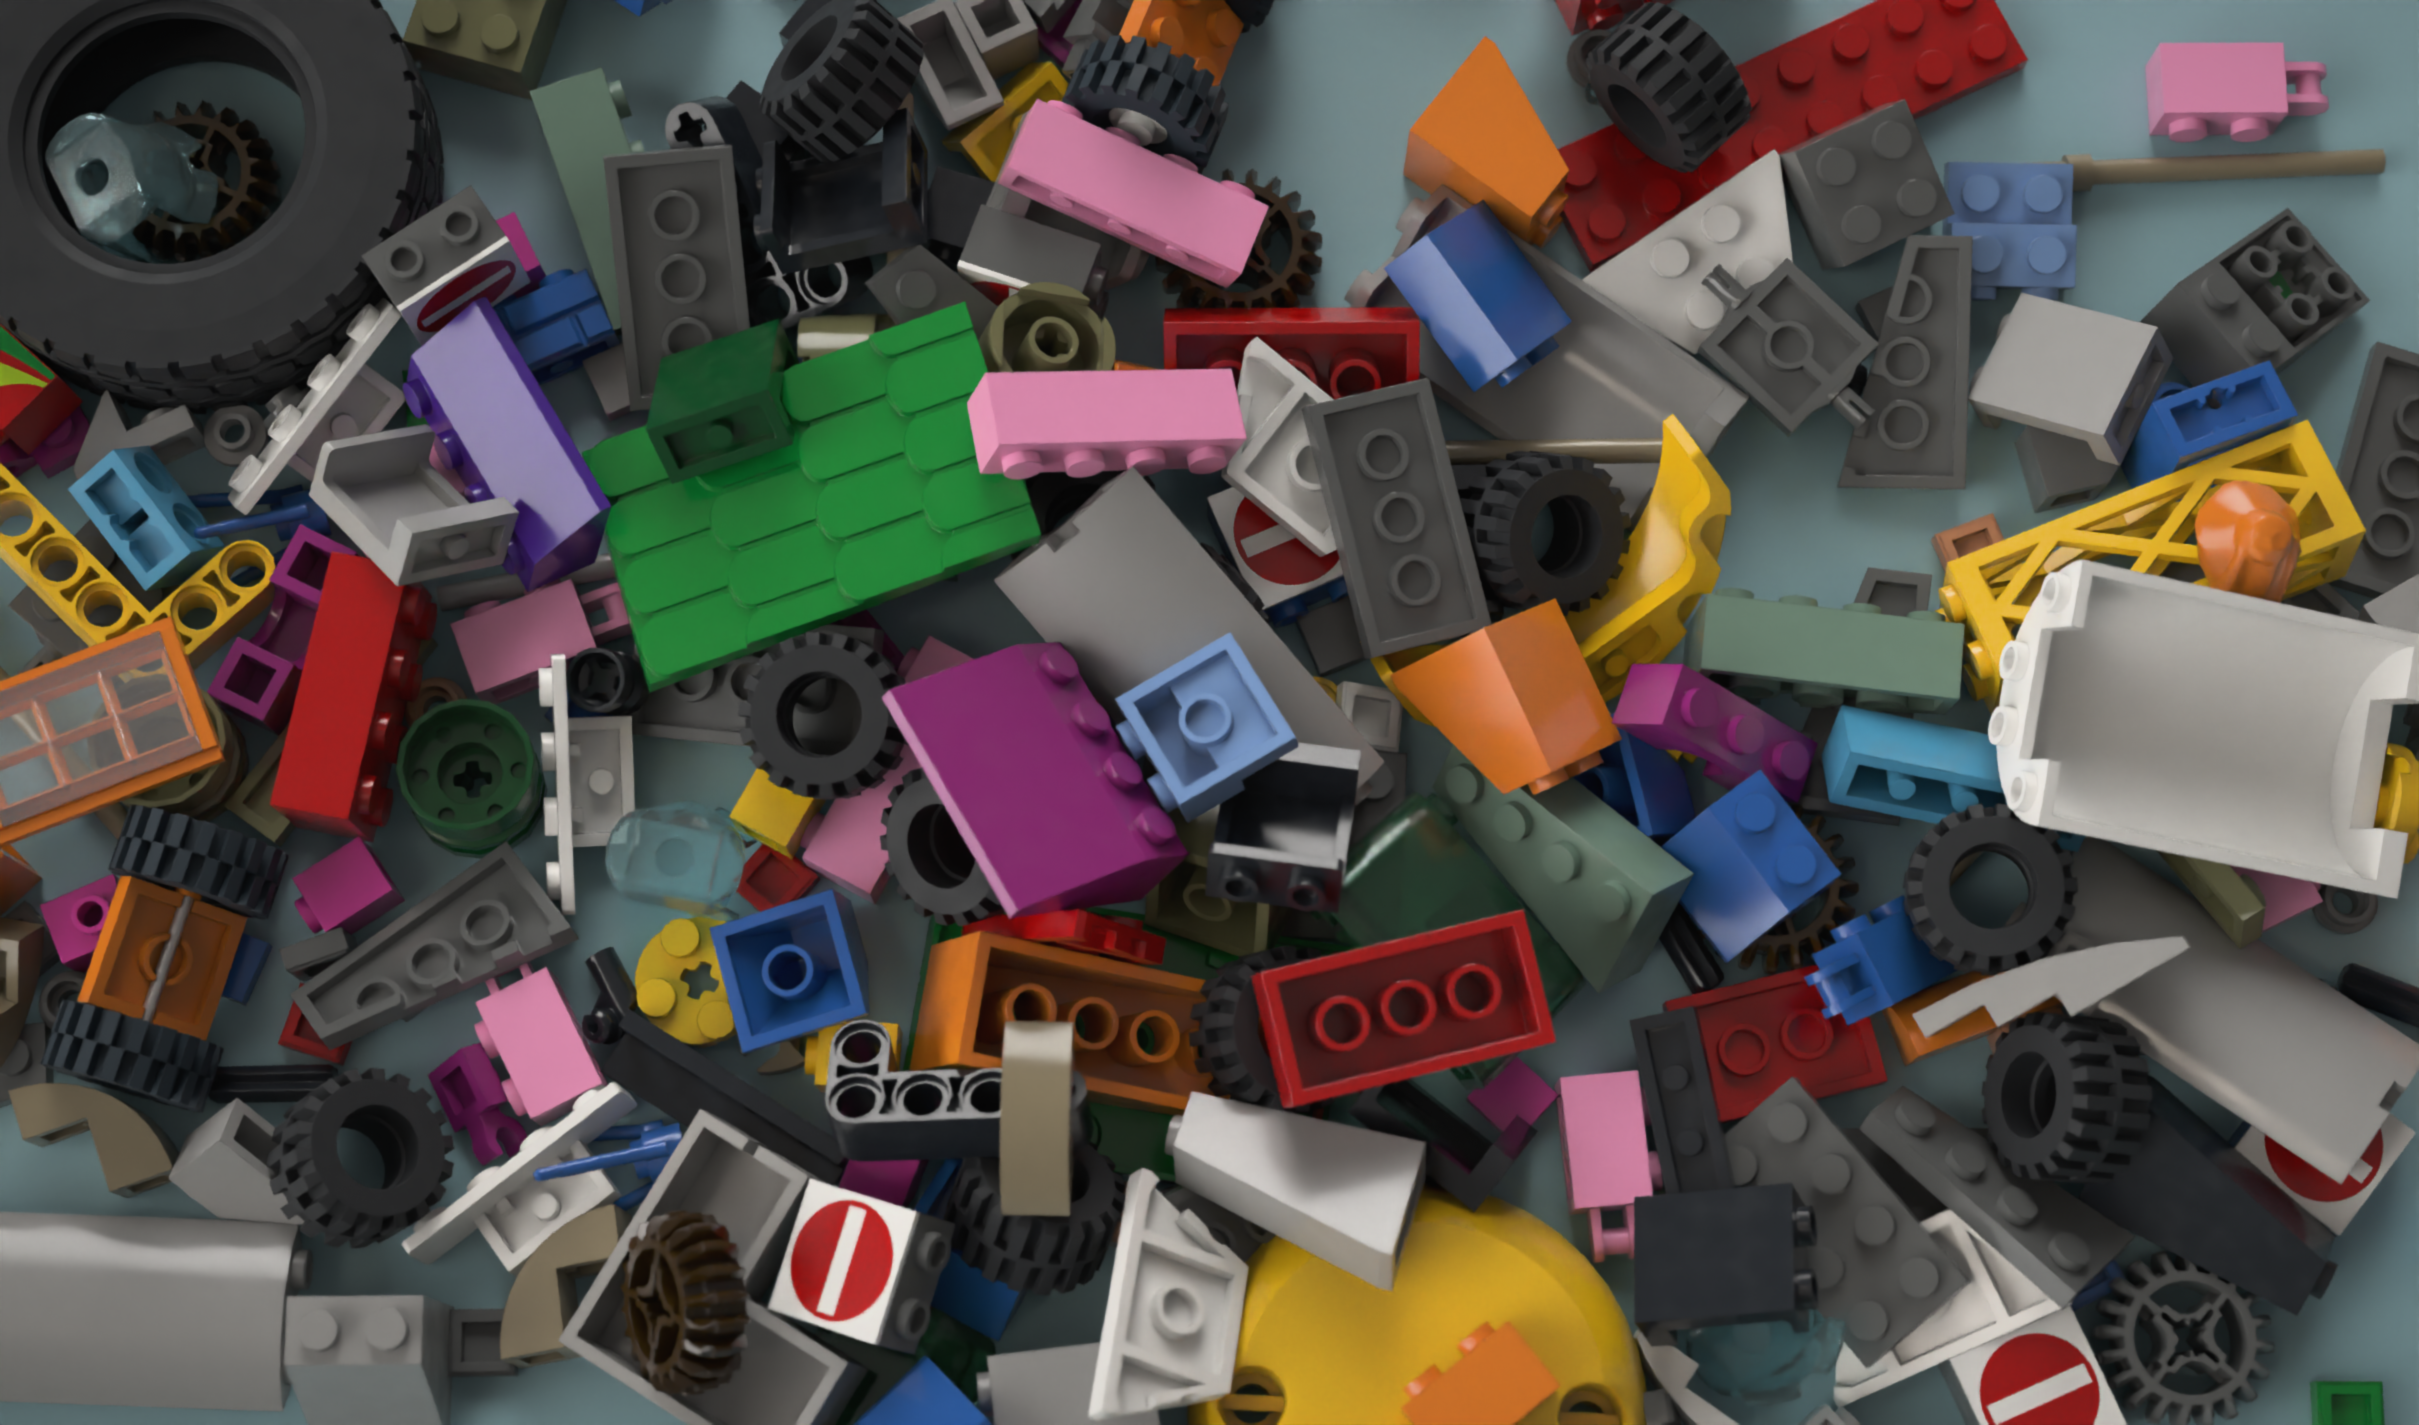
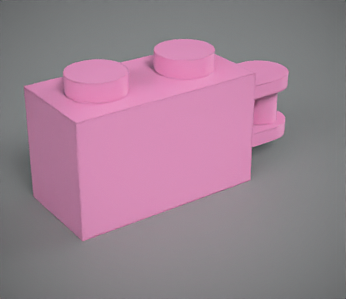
M2284 42L2160 43L2145 66L2149 135H2169V138L2175 142H2194L2205 138L2207 135H2231V139L2237 142H2254L2272 135L2285 116H2311L2321 114L2329 109L2328 97L2321 93V80L2327 76L2326 65L2320 62H2285ZM2286 84H2295L2296 94H2287Z
M557 579L530 592H527L525 589V596L502 605L499 601L480 603L465 611L464 619L450 624L475 694L481 701H489L495 705L538 689V668H551L550 654H565L567 672L570 662L578 653L588 648H601L600 645L632 633L618 582L581 595L572 579L563 582ZM605 608L609 621L593 627L588 614Z
M529 961L485 981L491 995L475 1002L483 1020L474 1024V1028L490 1059L500 1055L511 1078L501 1082L518 1117L528 1113L530 1119L543 1126L573 1111V1105L576 1100L588 1090L600 1085H609L604 1074L601 1072L599 1063L583 1034L582 1028L558 978L547 967L535 972ZM519 968L523 979L503 988L498 977Z
M1635 1070L1560 1077L1554 1085V1089L1559 1095L1556 1099L1568 1213L1569 1215L1586 1213L1593 1263L1604 1262L1605 1255L1628 1253L1629 1260H1633L1634 1197L1653 1195V1191L1662 1190V1171L1658 1152H1648L1645 1126L1652 1124L1644 1087H1640L1639 1072ZM1622 1210L1624 1227L1602 1229L1600 1212Z

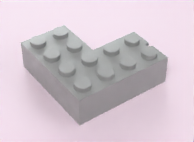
M702 1109L699 1110L558 1340L687 1425H835L869 1370L866 1366L787 1316L768 1309L769 1305L761 1301L782 1266L809 1179L823 1183L826 1182L784 1156L771 1151V1148L726 1120ZM687 1210L688 1213L701 1212V1214H713L719 1225H726L729 1231V1242L736 1243L739 1248L737 1260L739 1266L746 1269L743 1281L745 1291L750 1294L746 1299V1312L751 1318L750 1323L745 1325L748 1345L747 1349L740 1351L742 1358L740 1369L733 1371L730 1383L719 1385L717 1389L705 1390L704 1394L682 1396V1393L669 1395L666 1391H656L650 1380L643 1378L640 1373V1362L634 1361L631 1356L633 1345L631 1339L624 1335L627 1323L625 1314L620 1311L624 1307V1293L620 1285L625 1282L626 1275L622 1264L630 1257L628 1248L630 1238L636 1236L640 1223L650 1221L651 1217L664 1216L665 1212Z

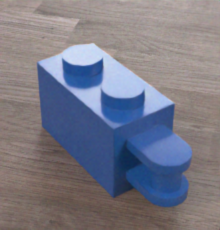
M1904 895L1869 911L1874 922L1872 925L1866 914L1831 930L1830 932L1836 943L1812 954L1819 970L1804 978L1808 986L1816 985L1826 1005V1008L1821 1010L1825 1019L1841 1012L1847 1025H1850L1892 1006L1958 971L1953 969L1954 965L1944 959L1939 961L1929 953L1931 949L1923 940L1918 941L1911 930L1914 927L1910 916L1905 914L1903 905Z

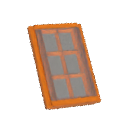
M171 616L0 681V848L225 761L219 739L183 641Z

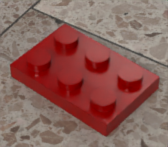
M1817 964L1668 1000L1662 1004L1664 1012L1691 1006L1697 1008L1722 1124L1744 1119L1792 1076L1797 1077L1817 1101L1883 1085L1888 1081L1870 1016L1850 1025H1847L1841 1012L1828 1019L1824 1018L1821 1010L1826 1008V1005L1816 985L1808 986L1804 978L1819 970Z

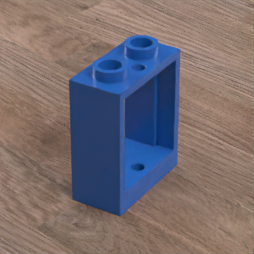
M2270 360L2152 402L2120 467L2131 489L2292 426L2298 417V413ZM2208 399H2215L2220 403V408L2212 409L2207 405L2206 401Z

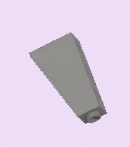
M1191 1092L1184 1115H1174L1172 1117L1166 1137L1165 1152L1166 1154L1174 1155L1177 1184L1378 1288L1393 1290L1425 1183L1426 1142Z

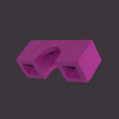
M301 524L269 579L275 587V595L264 623L248 641L237 636L207 690V693L225 710L278 736L285 729L292 715L331 552L360 556L356 551Z
M1632 664L1612 720V724L1656 749L1677 750L1706 759L1707 762L1702 775L1729 791L1758 770H1761L1785 802L1798 803L1818 745L1817 742L1684 664Z

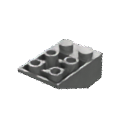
M2287 208L2177 283L2140 323L2158 327L2173 356L2172 362L2189 382L2196 387L2270 360L2278 375L2364 307L2370 300L2314 238L2308 228ZM2277 271H2280L2293 292L2286 299L2280 294L2283 292L2280 286L2274 287L2269 282ZM2207 400L2213 409L2220 408V403L2217 400Z

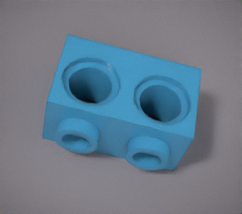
M149 445L113 449L68 488L145 591L181 584L225 547L218 536L206 539L195 538L194 530L197 527L209 524Z

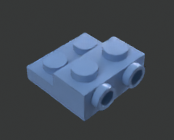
M1947 162L1944 164V190L1955 214L1943 219L1942 236H1973L1971 300H1996L1997 289L2021 290V293L2059 301V290L2075 288L2077 225H2072L2073 164Z
M1231 632L1116 698L1117 704L1125 718V721L1115 726L1121 739L1134 760L1139 759L1145 754L1157 771L1156 774L1147 779L1154 794L1166 813L1178 807L1187 823L1245 790L1241 780L1299 747L1295 735Z

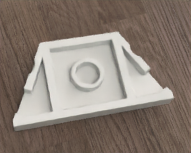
M1775 149L1768 152L1581 280L1689 355L1696 354L1699 346L1721 325L1728 309L1705 285L1701 284L1704 278L1710 272L1712 273L1718 264H1721L1738 283L1747 289L1749 286L1765 280L1786 258L1793 262L1780 156Z
M1256 337L1245 348L1237 389L1247 439L1226 467L1222 468L1221 477L1315 554L1322 557L1337 550L1301 409L1308 405L1334 399Z
M1141 1168L1131 1174L1128 1180L1088 1415L1089 1418L1095 1420L1217 1400L1230 1393L1249 1267L1227 1245H1222L1215 1241L1209 1233L1208 1227L1189 1208L1180 1213L1154 1188L1160 1179L1145 1168Z
M1948 1208L1920 1222L1971 1280V1283L1870 1368H1866L1834 1330V1346H1836L1834 1401L1838 1408L1840 1406L1843 1407L2062 1308Z

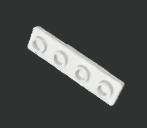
M384 298L375 307L371 304L365 305L349 324L346 334L351 338L336 358L328 354L317 364L307 380V385L311 387L308 394L297 408L290 404L279 413L268 430V435L273 439L258 458L249 455L241 462L231 476L228 485L233 490L229 494L228 499L234 508L247 515L286 464L312 482L320 451L325 442L378 433L387 425L406 400L404 392L368 366L366 361L400 319L401 314L394 305Z
M550 654L551 668H538L540 707L552 706L553 732L541 733L542 772L555 771L556 797H543L545 836H557L558 861L546 862L547 896L550 900H560L562 915H575L573 847L636 844L632 716L568 717L565 654Z
M612 1082L607 1086L600 1085L588 1090L576 1100L573 1105L574 1111L554 1127L545 1126L530 1134L521 1143L520 1153L503 1166L490 1167L475 1176L467 1185L468 1192L448 1208H436L418 1220L413 1228L415 1233L404 1240L402 1246L409 1256L429 1265L479 1228L508 1272L517 1277L530 1256L552 1233L576 1217L596 1208L611 1205L622 1196L604 1169L541 1182L534 1179V1171L539 1168L558 1165V1163L594 1156L587 1144L635 1109L638 1104L631 1094L616 1082Z

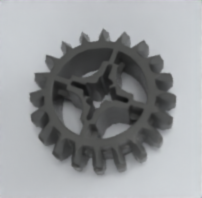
M2165 1251L2151 1255V1270L2140 1260L2130 1263L2127 1269L2132 1283L2120 1277L2113 1278L2109 1283V1287L2112 1290L2111 1293L2120 1303L2104 1299L2098 1301L2095 1308L2100 1315L2111 1319V1325H2100L2091 1329L2092 1338L2109 1340L2110 1350L2099 1352L2094 1356L2099 1365L2114 1363L2117 1373L2106 1379L2110 1390L2128 1385L2130 1390L2122 1402V1406L2127 1411L2135 1410L2147 1400L2145 1421L2151 1425L2159 1424L2167 1411L2170 1425H2189L2191 1415L2196 1425H2214V1410L2225 1420L2238 1416V1408L2233 1396L2245 1403L2253 1402L2258 1396L2255 1388L2246 1380V1377L2264 1380L2270 1374V1370L2264 1364L2255 1361V1356L2274 1352V1343L2269 1340H2259L2256 1334L2257 1329L2271 1325L2272 1318L2268 1314L2252 1317L2248 1308L2256 1304L2261 1297L2249 1291L2239 1295L2235 1291L2238 1287L2237 1285L2222 1277L2218 1279V1275L2200 1266L2197 1269L2196 1264L2178 1255L2173 1265L2171 1258ZM2163 1286L2185 1287L2204 1296L2197 1305L2190 1306L2184 1314L2174 1311L2168 1305L2158 1306L2148 1298ZM2137 1315L2141 1318L2139 1325L2148 1333L2152 1343L2151 1353L2143 1365L2139 1360L2134 1343V1327ZM2221 1316L2225 1320L2230 1337V1354L2227 1363L2224 1362L2227 1355L2220 1350L2214 1339V1327ZM2190 1323H2194L2190 1327L2189 1331L2191 1333L2186 1339L2187 1344L2193 1350L2176 1353L2174 1357H2171L2176 1351L2174 1347L2179 1340L2172 1329L2184 1328L2189 1326ZM2181 1366L2192 1369L2198 1375L2206 1373L2216 1381L2210 1388L2197 1395L2180 1394L2160 1385L2168 1375L2175 1374Z

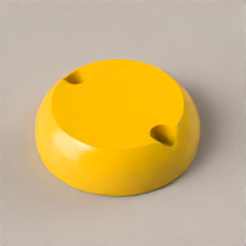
M1424 1183L1392 1291L1378 1288L1277 1235L1267 1244L1263 1243L1245 1262L1249 1269L1230 1393L1217 1400L1187 1405V1425H1411L1401 1412V1407L1411 1400L1403 1389L1433 1364L1444 1373L1464 1356L1456 1346L1486 1321H1489L1495 1330L1509 1321L1561 1385L1555 1393L1515 1425H1647L1644 1413V1392L1647 1391L1638 1348L1627 1319L1614 1295L1587 1258L1559 1232L1521 1208L1488 1195L1474 1212L1440 1184ZM1254 1386L1266 1392L1267 1396L1236 1393L1244 1387ZM1582 1403L1591 1406L1597 1413L1568 1411L1573 1405ZM1233 1410L1270 1413L1261 1422L1249 1424L1237 1418Z

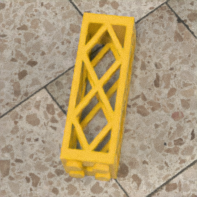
M2304 420L1947 562L1943 587L1938 590L1940 609L1935 610V612L1945 615V622L1965 624L1963 658L1966 664L1962 665L1961 673L1973 700L1984 699L1991 716L1999 706L2004 680L1999 672L2001 653L2009 641L2016 640L2012 632L2018 624L2022 625L2049 573L2058 572L2065 566L2083 559L2094 562L2111 554L2139 557L2130 570L2155 576H2162L2172 561L2200 565L2197 545L2185 543L2195 531V522L2201 507L2222 485L2232 481H2249L2271 486L2296 512L2300 524V546L2302 552L2297 558L2296 568L2282 601L2346 576L2366 529L2309 420ZM2057 546L2061 547L2058 550L2054 551ZM2206 577L2191 583L2209 587Z

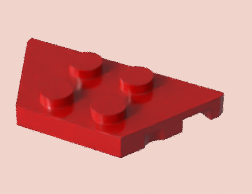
M1085 908L1009 918L1008 914H999L969 925H963L961 936L984 931L1134 965H1162L1166 938L1143 931L1144 922L1120 916L1107 915L1101 917L1086 912Z

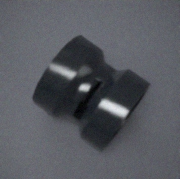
M588 648L576 655L570 662L566 672V685L570 699L578 707L590 712H604L616 716L629 715L638 711L644 705L650 693L640 658L627 652L612 651L606 648ZM620 677V685L617 690L616 686L618 684V678Z

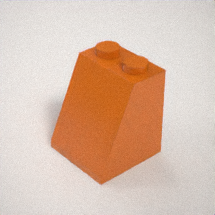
M1484 36L1410 128L1403 175L1430 195L1443 184L1472 205L1484 199L1505 228L1533 246L1535 244L1541 249L1547 245L1562 224L1563 218L1559 214L1569 199V196L1563 193L1569 173L1566 163L1497 45Z
M1556 598L1484 627L1390 675L1395 687L1503 795L1526 784L1529 785L1533 795L1549 789L1603 763L1604 761L1599 750L1622 740L1617 727L1612 724L1613 719Z

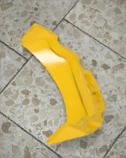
M1674 414L1663 421L1662 453L1657 478L1648 504L1638 524L1628 538L1630 540L1628 554L1621 553L1618 563L1624 568L1618 580L1609 578L1606 583L1610 591L1601 600L1590 598V608L1580 613L1569 611L1568 616H1564L1604 702L1622 693L1632 664H1656V662L1659 664L1677 646L1688 632L1683 626L1695 609L1702 595L1712 593L1721 571L1717 560L1724 537L1726 515L1731 516L1730 490ZM1450 644L1423 645L1371 658L1370 661L1381 680L1413 719L1434 726L1395 687L1390 675Z

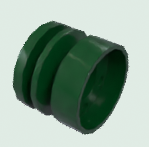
M464 698L436 705L414 721L400 743L396 772L401 793L416 817L418 824L431 841L456 856L482 859L506 841L513 849L531 835L543 816V797L547 795V786L541 763L524 728L513 714L489 701ZM484 778L487 785L481 786L480 796L470 798L467 791L473 789L474 779Z

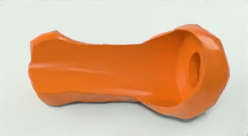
M2232 481L2224 484L2201 507L2195 522L2199 564L2208 580L2209 587L2281 603L2296 568L2297 558L2302 552L2300 546V524L2296 512L2271 486L2249 481Z

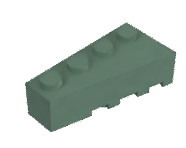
M600 67L529 92L613 331L619 336L622 335L603 155L645 152L641 139L629 143L621 119L632 116L620 80L608 83L603 69Z
M1721 588L1716 590L1715 594H1706L1686 627L1688 632L1685 634L1683 664L1750 704L1760 705L1761 699L1775 698L1780 694H1792V700L1799 703L1800 707L1825 708L1842 704L1844 697H1855V706L1861 709L1945 715L1960 699L1965 624L1945 622V615L1933 611L1909 612L1906 617L1882 614L1880 607L1866 603H1851L1844 605L1843 609L1818 607L1816 599L1806 596H1784L1779 599V602L1754 599V593L1745 589Z
M1453 745L1432 788L1598 994L1639 973L1694 873L1573 777L1536 795L1532 794L1528 784L1503 795Z

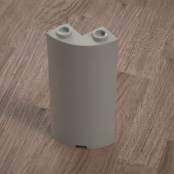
M1443 184L1424 202L1416 197L1408 205L1397 222L1396 229L1403 234L1392 255L1373 274L1367 269L1363 270L1346 293L1344 300L1351 304L1350 308L1411 307L1384 268L1426 234L1474 205ZM1507 228L1505 230L1572 321L1553 336L1560 347L1503 388L1493 379L1473 392L1420 319L1419 380L1429 377L1432 392L1500 440L1663 438V421L1674 414L1708 459L1750 398L1746 393ZM1660 463L1594 464L1593 468L1604 469L1612 477L1609 487L1621 489L1625 501L1619 506L1620 511L1629 513L1631 527H1627V529L1633 532L1650 499Z
M1134 466L1104 483L1063 524L1042 535L1038 544L1025 548L993 580L1047 643L1061 642L1064 649L1075 659L1078 665V672L1091 694L1117 724L1125 721L1117 704V697L1231 632L1289 725L1297 742L1361 751L1355 806L1371 792L1373 786L1368 782V779L1385 761Z
M2086 836L2078 852L2069 850L2074 862L2070 869L2072 878L2077 877L2078 892L2073 897L2072 905L2076 906L2072 920L2067 923L2066 927L2099 946L2118 942L2185 936L2192 947L2102 999L2091 1017L2109 1019L2110 1022L2120 1023L2127 1028V1036H2134L2141 1046V1052L2342 1184L2389 1116V1112L2398 1098L2403 1094L2419 1069V1044L2262 941L2256 939L2240 949L2196 898L2110 842ZM2022 901L2005 926L2018 919L2024 911L2026 903ZM2053 946L2034 961L2047 958Z
M0 1212V1402L283 1412L292 1385L284 1366L287 1297L298 1296L300 1290H308L313 1273L311 1250H302L300 1225L246 1220Z

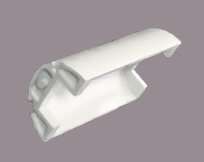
M2083 559L2072 562L2060 571L2051 572L2047 575L2040 593L2021 625L2016 640L2009 641L2001 653L1999 672L2004 680L1999 706L1994 710L1988 727L1989 740L1997 746L1999 776L2007 799V805L2016 816L2034 826L2398 899L2408 833L2374 828L2393 705L2419 704L2418 633Z

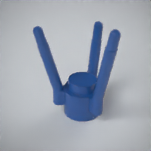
M302 484L280 490H266L255 505L274 504L270 505L271 511L197 527L194 530V536L197 539H206L275 525L280 542L293 538L300 524L325 537L332 535L327 513L309 496L310 489L303 490ZM231 492L187 495L195 507L198 508L233 506L228 499ZM287 547L272 555L275 568ZM251 566L230 580L237 586L242 587L253 580L261 578L265 573L259 568Z
M660 1119L640 1125L611 1126L593 1141L633 1140L629 1141V1149L539 1168L534 1171L533 1177L536 1181L541 1182L634 1163L638 1180L651 1177L652 1181L612 1203L624 1211H628L645 1200L683 1138L680 1123L664 1126L663 1120Z

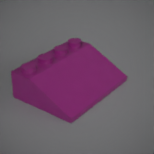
M1061 642L1016 644L888 690L882 697L1009 918L1140 901L1189 855L1176 834L1172 819L1157 803L1143 779L1140 766L1128 755L1110 725L1109 715L1096 702L1078 672V665L1075 659L1064 649Z

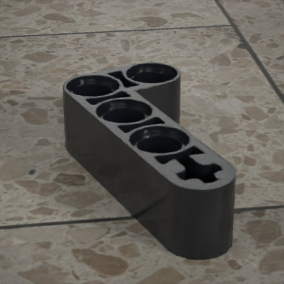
M713 96L678 104L670 111L665 123V134L671 149L732 145L748 313L754 325L758 326L779 319L785 330L799 325L801 317L821 316L860 297L868 291L869 288L865 282L873 276V267L868 256L835 263L842 277L839 289L834 286L829 278V265L782 275L770 251L763 252L762 256L756 252L751 237L754 229V216L761 214V199L756 186L755 173L756 169L763 167V160L741 112L733 102L724 97ZM706 123L707 130L703 131L702 125ZM779 287L784 289L789 296L791 303L789 313L783 310L779 304Z
M862 1019L851 1021L835 1033L830 1046L825 1104L837 1148L843 1156L860 1162L958 1159L978 1156L1000 1157L1002 1068L899 1072L889 1033L883 1025L873 1020ZM1074 1070L1071 1105L1073 1153L1085 1147L1092 1139L1094 1132L1085 1079L1076 1070Z

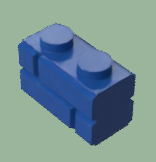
M571 269L558 270L540 281V289L518 299L514 294H511L493 306L494 311L539 386L584 367L583 360L620 344L586 269L574 273Z

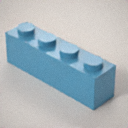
M1841 705L1821 754L1830 803L1938 824L1941 819L1953 812L1957 814L1965 811L1968 806L1982 804L1983 808L1994 807L1997 803L2007 805V799L1999 776L1997 746L1990 742L1988 734ZM2055 830L2060 836L2057 842L2061 849L2079 851L2085 838L2084 835Z

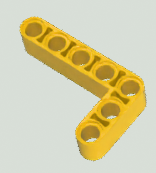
M0 463V527L5 520L12 516L20 515L33 520L28 531L20 536L11 537L0 532V558L89 647L171 616L180 633L192 669L195 671L274 600L275 587L269 581L275 570L274 557L268 548L259 542L241 540L226 546L149 612ZM67 560L78 565L73 576L65 581L55 582L44 577L45 570L56 561ZM244 566H254L265 573L260 583L252 587L237 586L231 582L230 578L237 569ZM102 605L117 606L123 611L120 619L107 627L94 626L88 622L90 614L94 609ZM194 608H208L216 613V619L205 629H190L182 624L183 617ZM163 665L162 668L154 672L147 673L133 669L118 676L127 683L135 678L155 674L167 675V672Z

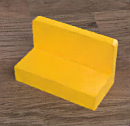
M1032 62L999 89L1004 100L1003 106L957 126L941 142L949 151L962 152L982 179L995 182L1022 114L1028 112L1037 99L1046 103L1050 100L1062 101L1069 84L1052 62Z

